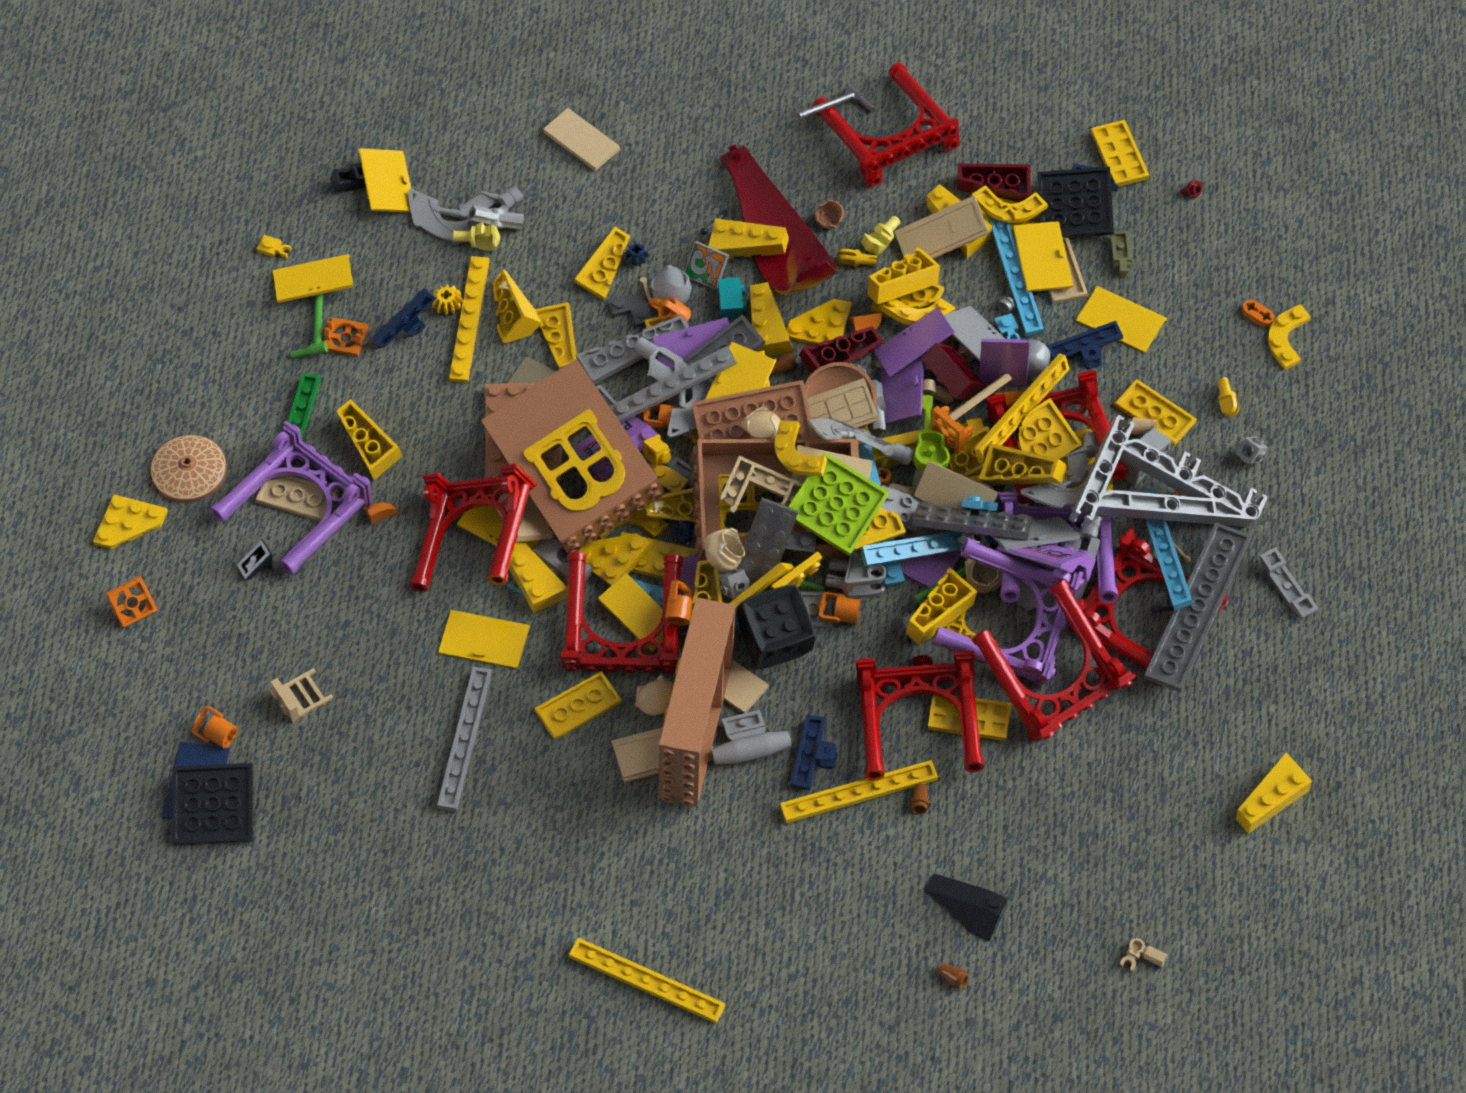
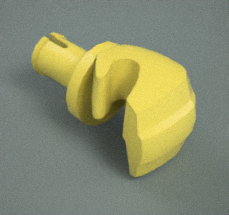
M892 216L886 224H877L875 232L871 234L865 233L861 240L865 250L876 255L884 252L894 238L893 231L901 223L899 218Z
M479 223L476 226H472L470 231L454 230L453 241L470 242L471 247L495 251L500 242V234L497 226H484L483 223Z

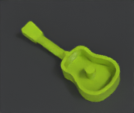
M923 395L922 412L924 414L925 431L918 433L916 440L917 448L913 458L915 467L920 471L925 470L928 461L947 468L950 460L949 451L944 444V435L941 432L932 430L931 412L933 396Z

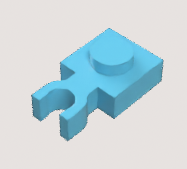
M1012 313L994 319L995 325L1002 336L1007 335V339H1020L1018 333H1016L1019 327Z
M969 496L968 499H963L962 507L997 511L998 503L981 501L978 496Z

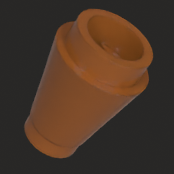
M785 353L776 359L771 372L772 375L794 370L793 368L797 364L792 353Z
M922 783L915 785L910 801L911 810L916 814H924L930 807L927 786Z
M942 963L937 971V974L954 988H964L969 979V974L966 973V970Z

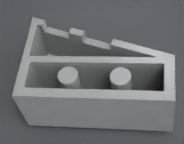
M1155 428L1146 432L1139 439L1165 454L1170 450L1172 442L1171 439ZM1123 461L1128 469V475L1125 479L1136 486L1147 474Z

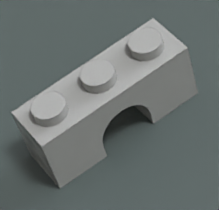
M553 538L544 539L533 552L568 587L569 564L559 561L564 555L563 546ZM587 563L585 583L592 577V567Z

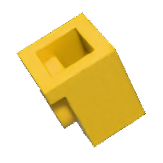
M660 435L643 441V457L656 467L669 462L671 459L670 449L666 443L661 441Z

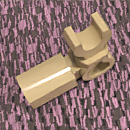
M923 380V395H931L933 398L946 404L953 401L954 398L948 394L947 388L940 385L936 386L934 380Z
M1134 938L1130 941L1126 952L1127 956L1123 957L1120 961V967L1129 962L1132 965L1130 972H1133L1136 967L1135 960H1138L1140 956L1162 967L1168 954L1151 946L1146 947L1141 939Z

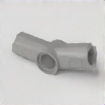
M475 205L471 206L468 212L470 222L483 223V225L487 226L495 225L498 230L506 228L522 231L524 214L505 212V210L499 208L488 209Z
M872 380L877 395L876 412L879 421L870 423L869 429L870 434L880 435L886 432L885 398L883 396L882 383Z

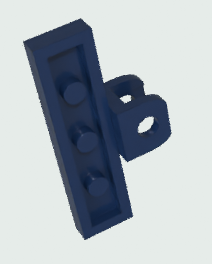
M425 288L419 291L409 303H406L396 315L389 319L387 324L377 330L376 334L372 337L374 343L384 348L403 330L411 336L419 334L426 325L419 319L418 315L436 299V296Z
M1113 321L1050 344L1047 348L1050 351L1052 361L1059 353L1064 354L1066 359L1080 355L1084 366L1087 369H1092L1102 364L1100 347L1122 340L1123 334L1117 322Z
M806 715L791 779V788L811 791L816 765L817 767L828 769L836 766L838 757L836 745L832 742L822 741L827 722L826 717Z

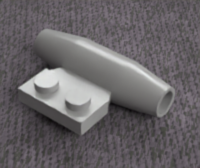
M757 710L723 718L722 725L730 742L711 749V755L714 765L734 764L770 756L791 747L792 744L788 731L765 732V724L761 712Z

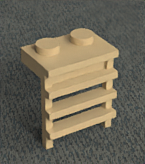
M314 668L284 685L280 683L278 678L271 681L272 689L270 692L273 698L279 701L281 710L285 715L289 716L293 723L298 718L306 716L307 713L317 710L318 707L326 705L327 702L334 699L332 694L324 698L310 676L316 673ZM306 679L320 701L313 703L300 681ZM296 685L309 704V707L303 709L289 687Z

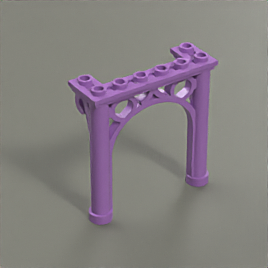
M285 421L283 432L273 442L275 447L273 451L219 503H215L210 508V511L216 519L224 522L264 483L278 476H298L314 483L326 497L327 511L322 521L279 561L281 567L288 574L293 575L299 570L298 567L363 505H371L373 500L370 481L365 476L361 477L357 473L353 476L345 474L340 466L333 465L325 455L321 456L313 446L307 445L302 441L301 430L298 426ZM294 459H300L305 462V465L301 468H292L291 462ZM286 461L287 467L279 468ZM310 464L318 470H310ZM326 477L330 478L334 482L328 485V483L326 482ZM334 489H340L344 493L342 498L331 497V492ZM333 505H340V506L333 512Z
M999 492L998 512H1008L1012 515L1026 514L1028 517H1033V520L1060 516L1068 524H1071V527L1076 532L1081 531L1076 526L1081 525L1084 521L1086 513L1082 511L1077 517L1076 522L1069 520L1073 507L1058 509L1046 506H1017L1018 493ZM1098 515L1102 517L1097 535L1100 544L1096 554L1098 598L1104 604H1112L1118 599V590L1115 587L1111 530L1112 516ZM1085 538L1083 540L1089 544L1091 539ZM1002 572V588L1000 590L1003 601L1013 603L1020 598L1019 578Z
M967 538L962 547L961 556L1019 578L1029 587L1034 596L1037 614L1031 634L1022 644L1014 648L1000 650L1016 675L1033 681L1036 684L1035 687L1039 688L1054 677L1056 671L1053 668L1056 658L1054 651L1061 642L1059 635L1067 623L1057 601L1055 600L1054 606L1049 608L1044 605L1042 596L1045 593H1051L1049 588L1065 578L1070 585L1068 586L1074 595L1083 585L1084 580L1081 579L1083 572H1074L1072 575L1062 570L1050 572L975 543V540ZM1035 583H1038L1048 588H1045L1042 592H1040ZM1055 611L1052 623L1050 624L1046 618L1047 614H1043V612L1052 613ZM940 626L937 627L932 639V645L937 647L943 646L956 652L974 650V659L987 663L978 646L974 645L971 638ZM1048 633L1045 645L1040 640L1034 638H1039L1041 634ZM1034 644L1038 647L1039 654L1037 659H1031L1027 655L1026 647L1028 645ZM1020 651L1023 660L1010 655Z

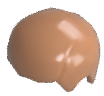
M827 200V202L818 206L815 213L816 222L826 229L837 227L844 215L843 207L837 201Z

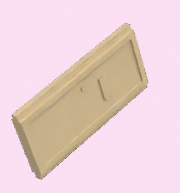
M971 196L896 230L895 234L903 256L908 253L913 254L915 249L920 247L933 259L989 234L976 197Z
M864 378L807 398L811 420L829 419L831 417L855 428L879 421ZM814 431L815 439H823Z
M663 727L611 741L624 783L659 774V743ZM710 753L709 761L713 760L711 753Z

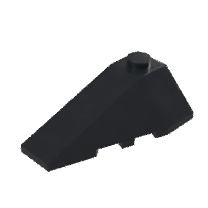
M935 873L925 889L955 919L966 926L967 930L989 942L1008 905V898L991 890Z

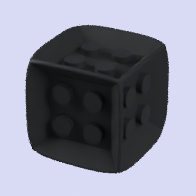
M796 585L774 588L751 596L739 604L737 618L740 631L751 660L757 669L776 666L812 651L816 640L814 628L805 602Z

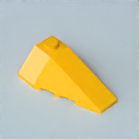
M502 270L492 284L494 301H497L499 304L498 309L495 311L496 316H500L501 323L497 325V331L502 342L508 343L531 336L539 327L541 321L535 309L506 270Z
M694 488L663 494L659 500L652 501L646 505L647 517L696 522L697 518H693V507H695L696 501L692 497Z

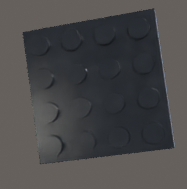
M1110 167L1037 172L1039 196L1048 204L1047 209L1040 213V223L1059 221L1062 237L1067 238L1114 235Z
M253 763L173 767V846L254 842Z

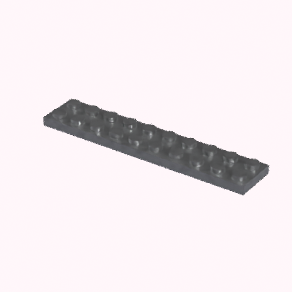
M1215 522L1187 582L1193 605L1174 610L1144 674V679L1181 693L1247 550L1252 535Z

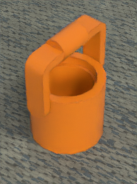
M673 297L667 299L650 298L648 304L658 310L659 317L664 321L681 315L686 322L690 319L691 310Z
M657 404L643 411V422L647 423L650 427L668 429L672 409L679 408V406ZM651 410L659 411L658 420L649 419Z
M679 580L671 582L665 621L672 625L685 626L690 624L693 592L686 584ZM678 589L685 592V596L677 595Z
M824 592L817 610L819 612V620L837 624L840 622L857 624L861 600L846 598L843 594ZM826 598L836 600L834 617L823 615L827 605Z
M204 706L201 709L192 728V733L208 743L212 741L222 748H227L238 732L236 725L225 720L221 712L210 706ZM207 711H210L215 715L208 721L203 734L198 732V729L202 725Z

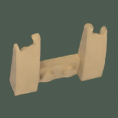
M739 456L720 500L725 499L731 506L730 512L734 514L748 483H751L783 497L784 499L781 504L788 507L803 483Z

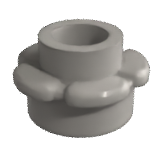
M1003 296L998 302V307L1001 311L1008 314L1010 311L1015 310V302L1012 298Z

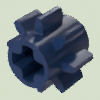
M635 243L632 246H628L625 256L629 259V264L638 266L646 263L645 258L648 257V251H645V245Z
M678 520V524H673L672 535H676V540L690 541V538L694 537L692 522Z

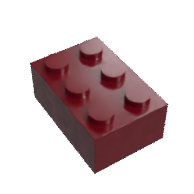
M936 343L922 357V360L926 363L924 365L926 369L937 376L936 380L941 385L947 387L948 394L954 399L958 398L962 401H968L986 387L985 383L951 346Z

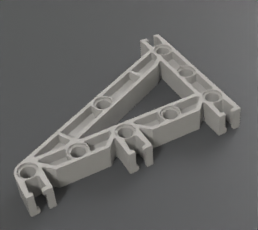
M1117 415L1108 428L1069 516V520L1076 522L1077 517L1082 511L1086 513L1085 520L1081 523V526L1084 528L1091 523L1094 515L1215 524L1216 522L1227 526L1248 527L1260 516L1268 496L1263 494L1258 500L1255 499L1251 503L1252 495H1255L1257 492L1253 488H1250L1241 499L1238 493L1205 475L1195 477L1201 462L1199 458H1196L1186 467L1184 466L1185 459L1190 457V453L1186 451L1181 454L1175 463L1172 457L1139 439L1128 440L1135 423L1130 421L1125 427L1118 430V423L1122 422L1124 417ZM1120 459L1186 496L1119 490L1106 492V488Z

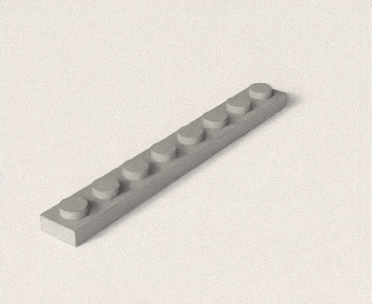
M726 346L609 407L619 422L622 423L734 366L737 362L729 346Z
M472 668L437 803L438 809L458 811L492 677L491 669Z

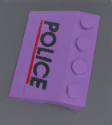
M636 416L621 423L643 456V441L658 434L647 423ZM592 434L572 447L582 461L601 449ZM603 457L589 466L588 471L595 477L596 481L605 482L613 476L614 467L607 457Z
M1058 543L1009 549L1006 551L999 545L996 549L1009 556L1022 558L1024 562L1048 570H1062L1071 575L1074 572L1078 573L1081 571L1083 572L1081 579L1089 581L1096 560L1089 556L1090 552L1079 549L1076 552L1073 551V547L1063 544L1062 547H1058Z

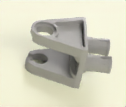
M852 552L848 561L831 558L829 570L846 572V576L839 577L827 574L825 586L840 588L844 591L846 598L853 599L877 597L884 593L886 569L882 564L864 567L862 555L857 552ZM877 570L880 571L882 575L878 577L874 574H871V572ZM880 584L881 589L873 590L870 585Z

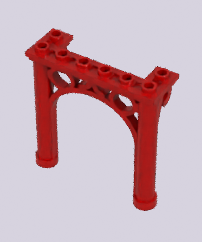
M900 62L893 64L888 74L920 111L917 120L905 131L882 138L867 137L854 131L834 107L815 113L827 123L854 154L860 163L859 169L865 178L867 189L883 182V168L939 142H942L944 153L960 146L958 119H950ZM824 97L818 98L814 101L812 107L828 100ZM921 126H932L928 130H920ZM878 146L888 147L882 151L875 150Z
M1096 370L1077 374V387L1048 393L1038 405L1051 398L1058 410L1062 407L1060 413L1065 419L1081 422L1093 431L1100 448L1108 431L1109 423L1098 397ZM1004 393L986 398L989 423L995 425L1015 403L1006 405ZM1073 405L1081 406L1076 412L1066 409ZM1086 410H1088L1090 418L1083 415ZM1020 425L1017 427V429H1016L1014 432H1018V431H1019ZM1018 433L1015 440L1013 434H1011L1001 446L1020 450L1018 446ZM1120 459L1112 474V480H1121L1128 475L1127 466ZM1032 484L1014 485L1020 504H1028L1034 501L1020 494L1022 489L1032 487Z
M514 463L500 467L504 475L503 477H489L486 479L449 483L439 473L434 472L423 475L422 478L427 484L424 487L423 496L426 502H431L430 521L416 571L410 581V588L420 592L428 591L442 537L447 527L464 512L483 506L496 508L502 515V528L488 580L498 585L506 584L509 576L507 572L529 490L537 487V483L518 464ZM503 494H508L505 500L498 502ZM458 499H463L460 505L453 507Z
M1132 528L1129 529L1127 534L1123 533L1118 542L1120 546L1117 549L1118 554L1116 557H1113L1114 573L1119 580V583L1115 585L1118 590V599L1128 588L1141 582L1158 581L1166 584L1158 559L1149 553L1150 547L1145 541L1138 538L1135 539L1136 534ZM1130 567L1136 571V576L1126 578L1122 575V572L1125 568ZM1140 568L1146 570L1149 573L1141 574ZM1184 574L1187 583L1190 577ZM1098 583L1092 585L1086 600L1081 598L1078 604L1099 639L1106 647L1147 669L1154 653L1128 639L1120 632L1114 619V608L1117 601L1110 605L1100 602L1098 598ZM1225 595L1218 613H1220L1223 607L1225 606L1229 597L1228 595ZM1103 608L1107 611L1108 616L1101 619L1095 611ZM1109 623L1111 631L1103 625ZM1069 625V631L1072 633L1074 630L1072 626Z
M582 552L568 553L567 563L569 564L565 650L560 654L562 668H566L567 671L585 669L588 672H596L597 669H605L606 672L624 670L627 673H635L636 670H644L645 673L664 671L666 674H674L679 659V626L667 623L665 617L671 582L681 581L683 556L677 554L664 556L663 612L656 629L640 640L619 643L599 637L588 627L584 619L587 555ZM581 626L583 630L586 632V634L589 636L588 638L583 640L582 643ZM662 630L663 645H661L660 642L655 639L661 633ZM594 641L602 647L598 654H588L585 651L586 645ZM651 643L658 648V652L652 656L644 655L641 649L646 644ZM605 647H608L609 651L613 652L617 657H603L606 652ZM634 648H637L639 658H625L627 654L634 652Z
M1066 578L1052 585L1049 590L1078 636L1084 654L1083 665L1079 675L1066 689L1050 695L1037 694L1028 690L1018 680L988 629L979 632L971 638L974 645L978 646L1029 731V737L1027 738L1029 741L1037 740L1038 742L1054 735L1053 731L1063 726V721L1066 719L1070 721L1078 716L1077 712L1082 709L1085 711L1094 706L1093 702L1099 699L1100 701L1108 697L1110 690L1126 688L1132 684L1131 680L1136 677L1135 673L1125 672V668L1118 658H1111L1068 586L1070 585ZM1091 656L1098 667H1090ZM1090 671L1098 675V682L1093 686H1089L1086 683V675ZM1081 688L1091 691L1078 699V692ZM1027 697L1037 700L1034 708ZM1066 700L1071 704L1060 711L1059 701ZM1044 701H1050L1054 706L1053 712L1048 716H1045L1041 711V705Z
M974 650L954 652V663L935 665L923 664L921 666L876 669L875 658L855 660L857 684L860 687L866 762L864 774L866 779L879 780L885 775L880 735V718L884 710L894 701L915 694H929L941 697L956 708L961 721L964 768L967 772L971 773L980 772L984 769V759L981 757L973 676H975ZM933 681L932 686H929V683L925 682ZM942 681H950L953 683V686L943 690L937 684ZM902 683H908V684L904 685V688H903V689H901V685H900V684H902ZM884 686L896 687V690L890 695L880 691ZM958 689L960 702L955 696H953V694L956 693ZM876 696H877L879 699L883 700V701L880 703V705L878 706V708H877Z

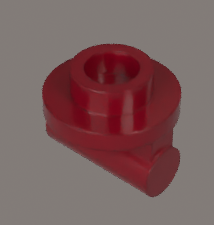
M1192 180L1180 192L1184 196L1188 195L1190 198H1197L1202 192V185L1199 181Z
M924 654L913 656V666L933 665L932 656Z

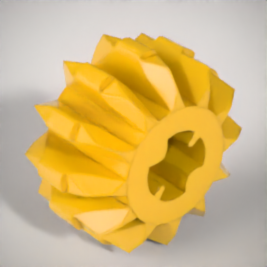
M447 284L444 288L439 286V290L434 289L433 294L436 296V299L432 302L434 310H437L439 314L444 311L446 316L448 312L454 314L455 310H460L463 300L460 290H456L455 285L449 288Z

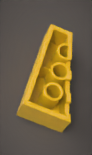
M940 184L927 195V207L932 214L960 202L957 197ZM986 220L985 223L989 234L958 247L966 259L992 238V225Z
M918 247L913 254H906L903 260L899 262L894 261L891 263V267H884L869 276L867 295L874 302L880 304L936 285L939 280L940 265Z
M990 443L979 480L986 485L1061 483L1067 465L1057 458Z
M949 567L934 590L929 593L927 599L909 620L906 634L920 646L934 635L938 626L944 628L973 606L977 591Z

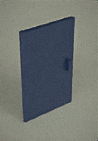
M180 742L174 767L227 764L230 748ZM173 773L162 818H172Z

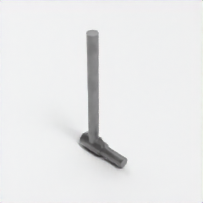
M849 85L844 95L797 112L795 117L799 120L848 100L860 103L871 113L876 107L866 100L864 95L853 86Z

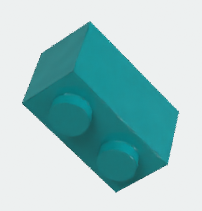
M740 277L718 279L721 319L726 317L728 319L739 318L743 315V311H746V300H742V296L745 295L744 284L741 285Z

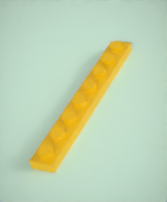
M471 256L450 370V382L468 383L490 262L489 258Z
M1059 353L975 446L974 450L979 463L984 464L990 443L1001 446L1022 423L1026 415L1042 401L1068 372L1069 365L1064 354Z
M932 760L887 772L879 780L863 779L780 803V808L787 824L913 788L919 783L927 784L938 780V775Z
M581 938L576 940L569 953V958L715 1024H717L725 1008V1003Z

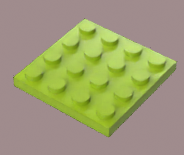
M824 452L822 456L826 457L827 463L823 477L808 476L788 507L799 511L795 520L797 524L850 556L890 492Z

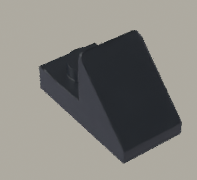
M260 540L237 564L242 575L247 580H251L262 567L272 569V553L264 540Z

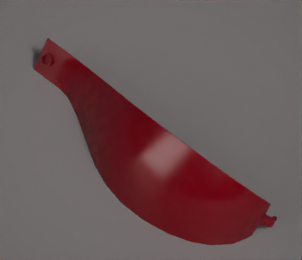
M735 144L729 146L730 152L721 155L720 160L733 179L743 222L785 227L789 239L785 254L752 255L759 274L765 283L768 282L771 290L775 293L787 295L814 288L839 272L838 267L824 246L765 174L745 146L736 148Z

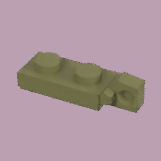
M1114 231V235H1110L1114 268H1119V278L1127 277V268H1131L1132 263L1129 231Z

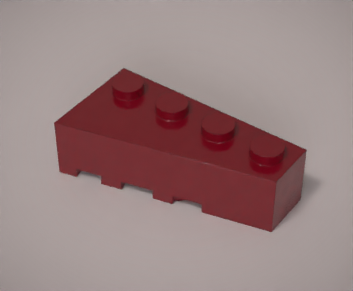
M958 163L957 190L972 193L986 186L998 198L1021 202L1031 196L1030 164Z
M871 326L826 342L823 341L810 347H804L799 356L812 374L818 368L830 363L844 362L854 364L879 348L883 339L875 328Z

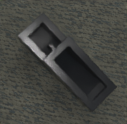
M352 164L350 169H333L330 176L334 192H346L366 187L361 164Z

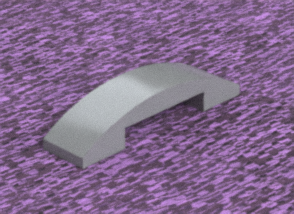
M1276 547L1259 556L1272 584L1299 617L1304 618L1319 609L1310 595L1302 591L1285 566L1286 561Z

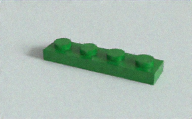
M302 373L288 418L290 424H295L301 430L302 441L321 382V376Z

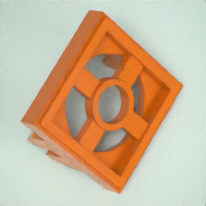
M332 317L331 321H327V328L325 327L324 342L327 343L328 352L359 357L369 328L368 324ZM346 326L345 332L340 334L333 333L339 327ZM352 328L358 331L356 337H353L351 334ZM345 334L351 336L348 342H342L340 338ZM332 339L339 340V343H341L340 347L336 346ZM350 343H356L353 346L346 348V345Z
M936 406L932 409V430L941 432L944 435V442L959 453L963 450V444L973 435V427L969 425L963 428L949 416L950 413L948 411L950 408L948 406L942 408Z
M141 576L105 593L109 600L108 603L122 628L158 611ZM129 588H137L142 594L138 596L133 595ZM123 591L126 598L124 603L117 606L118 596ZM130 597L137 599L135 607L127 606V600ZM145 599V607L143 611L140 612L138 608L140 605V601ZM125 609L133 610L135 616H126L121 611Z

